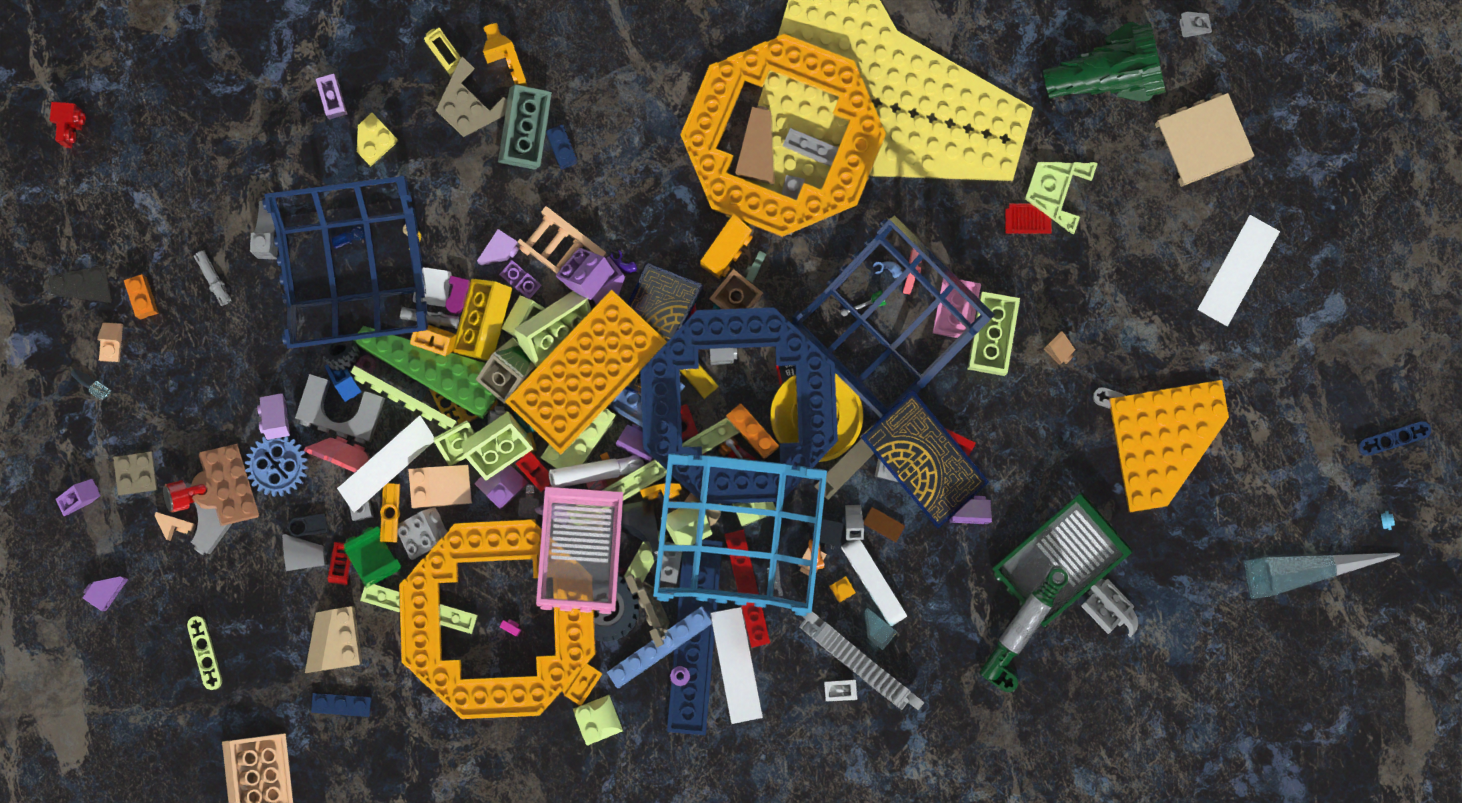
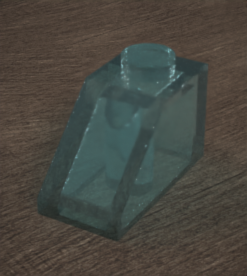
M866 608L864 610L866 636L870 640L868 644L876 651L879 648L883 650L896 635L897 631L869 608Z

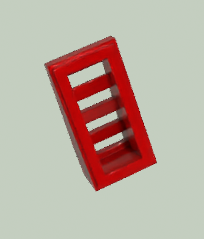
M334 542L328 573L329 583L348 584L351 561L347 554L337 553V550H344L345 543ZM336 557L347 559V561L336 560ZM335 565L345 567V569L335 568Z

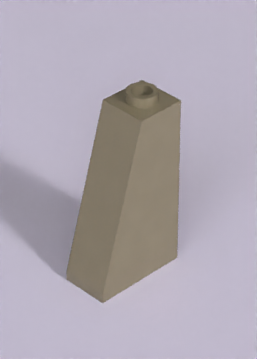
M870 431L827 472L824 494L827 500L877 451L866 438L871 433ZM819 482L815 485L817 490L819 489Z

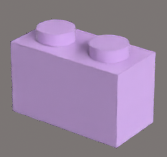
M335 74L317 78L316 82L328 119L347 115Z
M283 393L260 397V405L257 406L259 417L262 418V421L259 422L260 432L265 434L267 440L290 436L287 403Z

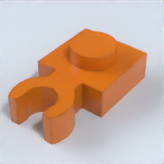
M733 437L730 438V439L733 440V442H734L733 445H734V446H735V444H736V445L738 444V442H737ZM726 441L719 445L721 448L719 453L723 457L732 450L731 447L726 445Z

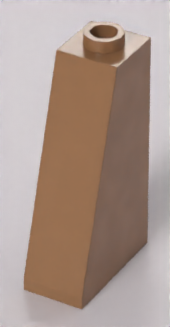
M764 106L752 107L735 173L737 177L774 185L772 113Z

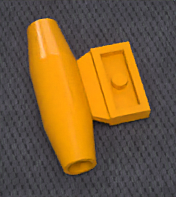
M586 664L562 692L566 697L582 706L602 673L591 665Z

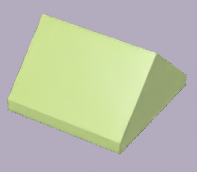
M466 420L433 438L449 466L466 458L463 455L461 443L474 435L475 432L471 424Z

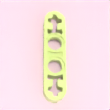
M192 617L188 621L187 627L202 681L207 689L214 690L221 686L222 677L208 627L202 617ZM195 620L202 623L199 626L200 633L204 632L205 635L194 636V634H198L197 629L192 627L195 624ZM201 638L207 641L205 649H199L197 646V641ZM205 657L212 659L213 663L209 668H205L202 664ZM215 668V672H211L212 677L217 678V682H215L213 687L212 684H208V680L211 677L210 674L205 675V671H211Z

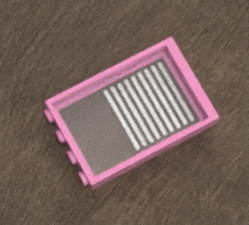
M545 487L536 601L540 609L552 610V607H558L561 611H572V608L586 613L592 610H599V613L611 614V611H615L623 492Z

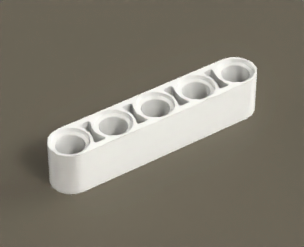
M850 540L841 546L843 552L889 626L891 627L906 618V613L861 540Z

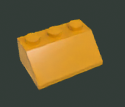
M733 214L701 259V267L718 279L721 276L726 277L731 269L729 267L733 260L736 262L742 254L740 249L743 245L747 246L752 240V230Z

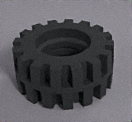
M353 340L328 343L324 345L325 349H322V356L332 370L336 369L337 371L341 369L346 370V367H352L351 364L356 363L355 359H358V354H360Z

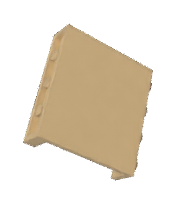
M1222 93L1213 95L1211 97L1212 100L1207 102L1200 100L1193 104L1194 107L1187 109V106L1176 110V114L1171 116L1167 113L1158 117L1159 120L1155 123L1156 128L1160 127L1179 172L1180 178L1178 181L1181 187L1251 160L1254 157L1228 93L1222 95Z

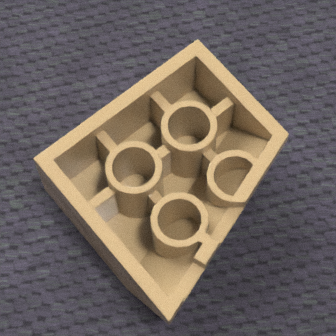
M355 607L317 612L305 673L363 665Z

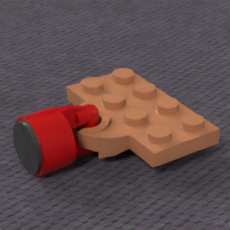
M237 444L200 452L199 458L203 471L194 477L191 487L186 488L182 480L165 484L163 487L164 500L168 510L171 512L189 509L190 503L196 502L200 508H215L220 526L259 516Z

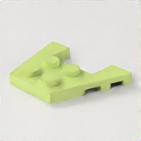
M1037 162L1025 199L1067 231L1074 234L1080 217L1061 211L1072 175L1091 181L1097 163Z

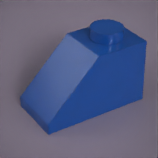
M328 364L325 365L335 388L345 402L361 393L348 367H346V370L341 369L337 371L336 369L332 370Z

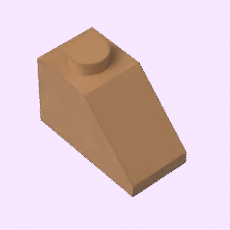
M1061 331L1044 350L1060 365L1062 362L1067 364L1074 357L1072 353L1075 351V348Z

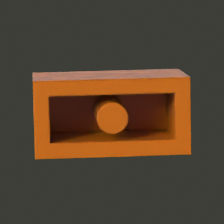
M141 274L124 280L135 317L143 319L158 314L147 277Z

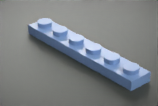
M700 607L665 632L666 639H664L665 643L656 648L652 640L610 669L607 674L615 686L620 688L713 624V621L705 609Z

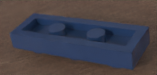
M313 693L311 713L370 717L372 697Z

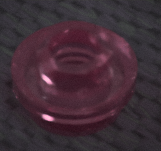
M362 356L357 362V367L372 374L376 369V361L371 356ZM365 362L370 363V367L368 369L364 368Z

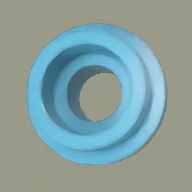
M1385 511V513L1381 514L1383 529L1389 528V530H1392L1391 526L1395 525L1393 514Z

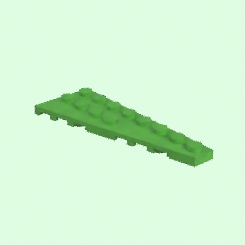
M363 326L358 333L375 331V329ZM395 335L353 340L358 347L481 419L485 417L497 400L495 395L476 381L486 363L453 353L443 356L411 345V340Z

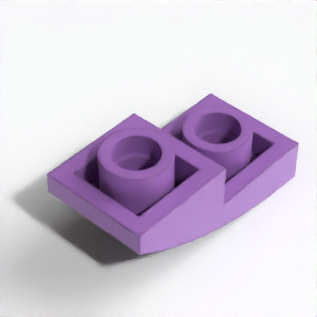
M512 260L499 274L528 299L542 286Z

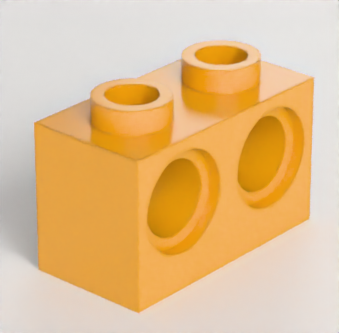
M428 325V330L413 332L410 344L447 356L453 352L457 334Z

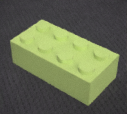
M982 292L979 299L995 316L972 338L967 369L1005 376L1008 373L1020 298ZM977 311L976 319L980 316V313H979L978 311Z
M605 409L562 455L549 444L541 459L556 469L585 464L616 419V415Z

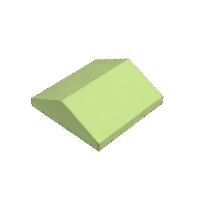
M678 508L667 514L666 528L675 545H693L696 543L699 509ZM706 514L702 540L712 535Z

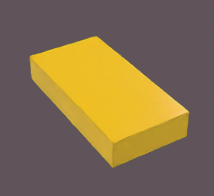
M700 364L699 369L679 370L703 399L707 398L719 387Z

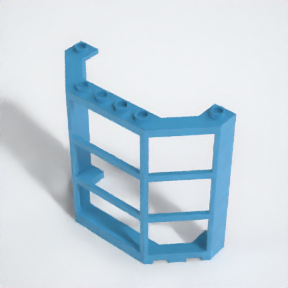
M669 453L653 597H657L659 601H669V598L673 599V596H693L699 601H708V598L716 599L715 602L727 603V600L735 601L737 605H746L747 602L754 603L756 607H766V604L789 608L795 611V615L807 616V613H812L827 471L804 466H797V469H793V465L710 455H702L700 459H696L694 454ZM673 465L704 466L700 503L669 501ZM710 467L780 474L776 510L706 503ZM786 475L819 480L815 517L782 511ZM668 508L699 509L695 545H664ZM705 509L775 516L771 553L702 546ZM781 517L815 523L811 560L778 554ZM663 551H695L691 588H659ZM701 552L770 559L767 595L697 588ZM777 560L810 566L806 603L773 596Z

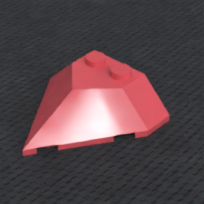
M338 436L336 439L330 437L304 449L305 452L327 460L352 472H356L370 460L369 454L364 452V447L354 444V446L346 444L348 440Z

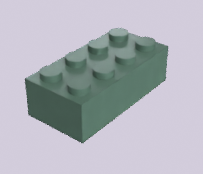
M516 84L509 88L498 158L499 163L534 170L540 167L552 92Z

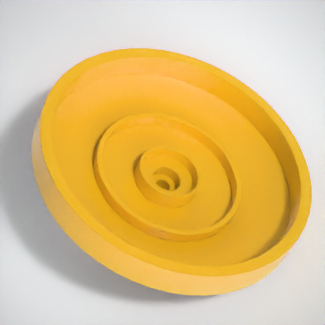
M836 373L838 441L819 462L837 458L851 448L860 434L863 423V407L860 397ZM796 374L780 386L771 404V427L779 443H799Z

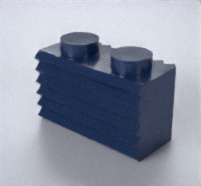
M564 125L547 130L546 134L560 169L562 170L577 164L578 160Z

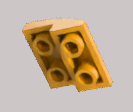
M671 483L669 499L680 495L679 491L682 490L680 484ZM658 484L640 490L643 499L653 500L659 497V492H662L664 496L665 484Z

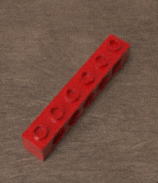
M744 530L725 534L727 548L748 550ZM729 555L738 592L759 595L750 557ZM747 602L746 605H741L751 648L769 644L770 639L762 607H756L754 603Z

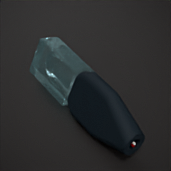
M75 368L71 371V375L84 387L89 388V392L95 397L103 400L109 396L111 391L89 375Z

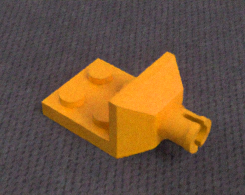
M497 23L485 26L483 29L487 35V41L485 42L483 53L487 64L506 58L509 69H514L511 72L514 83L528 87L512 41L500 34Z

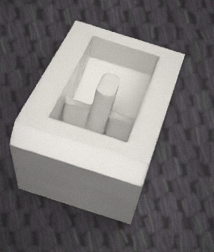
M856 680L824 682L826 701L857 700Z

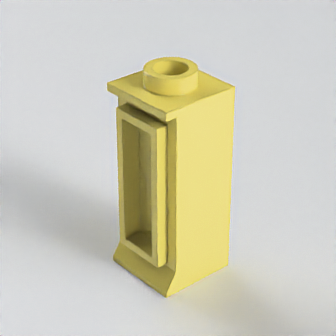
M435 28L431 29L426 33L424 40L451 77L461 57L440 28L436 30ZM438 37L443 40L456 58L450 65L432 42Z

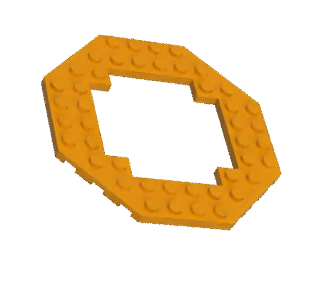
M786 34L779 35L773 40L765 41L747 51L730 56L719 63L716 62L709 65L680 134L711 208L731 217L734 214L743 222L781 237L858 205L886 137L885 130L855 61ZM770 70L838 96L839 99L833 115L850 121L822 190L803 183L797 200L728 174L727 172L734 156L717 149L744 82L747 81L763 87Z
M533 520L454 524L447 534L431 549L428 555L418 563L409 576L399 584L402 663L461 719L539 716L596 654L594 610L586 613L580 612V609L572 608V611H561L560 608L554 607L556 656L536 657L537 676L462 680L461 660L442 661L439 583L458 582V563L533 559V578H538L542 528ZM550 537L547 578H553L554 599L594 601L593 576L576 560L551 559V556H572L564 553H552V549H564L562 547H553L552 543L557 542Z

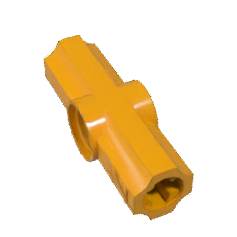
M387 483L383 487L382 508L380 511V542H397L398 519L400 516V484ZM388 508L395 510V515L392 518L386 517L385 513Z

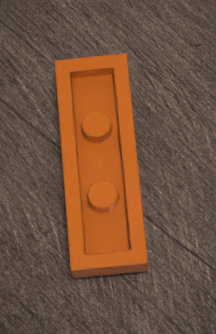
M739 404L726 415V418L764 460L779 448V445L742 404Z

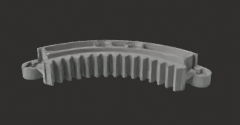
M814 612L807 613V616H802L805 620L800 625V628L899 709L902 710L907 703L917 710L922 707L924 702L869 659Z

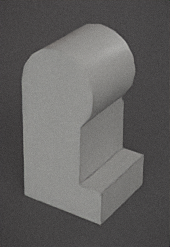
M845 505L846 540H864L861 505ZM860 530V532L855 535L850 533V531Z

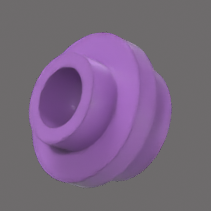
M678 666L671 672V681L675 685L683 686L689 681L690 673L685 667ZM682 672L684 678L678 680L676 677L677 673Z

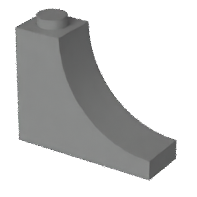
M259 201L255 231L251 233L250 252L258 259H277L278 247H275L274 235H276L271 214L267 213V209L264 210L262 201Z
M187 482L185 484L186 488L191 487V483ZM194 502L198 512V526L191 543L195 545L194 549L200 554H211L232 524L220 526L215 508H200Z

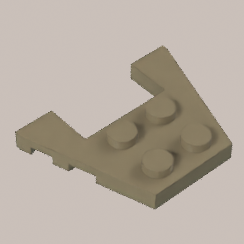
M461 57L436 111L465 137L505 116L508 100L503 96L488 110L462 84L464 79L475 68L466 59Z
M633 574L625 577L631 593H638V602L642 608H645L647 613L646 620L654 628L649 632L656 648L665 643L664 639H666L665 632L668 631L670 622L661 602L657 600V597H653L654 587L646 582L642 583L641 579L635 578Z

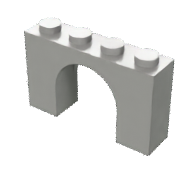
M309 374L295 417L300 420L299 424L307 427L313 424L318 426L317 430L327 433L329 430L336 431L337 436L346 439L347 436L355 437L354 441L365 444L366 441L371 442L385 398L364 391L359 410L354 418L344 423L332 422L324 411V401L330 381Z

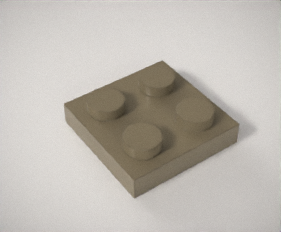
M153 452L113 457L119 496L158 490Z

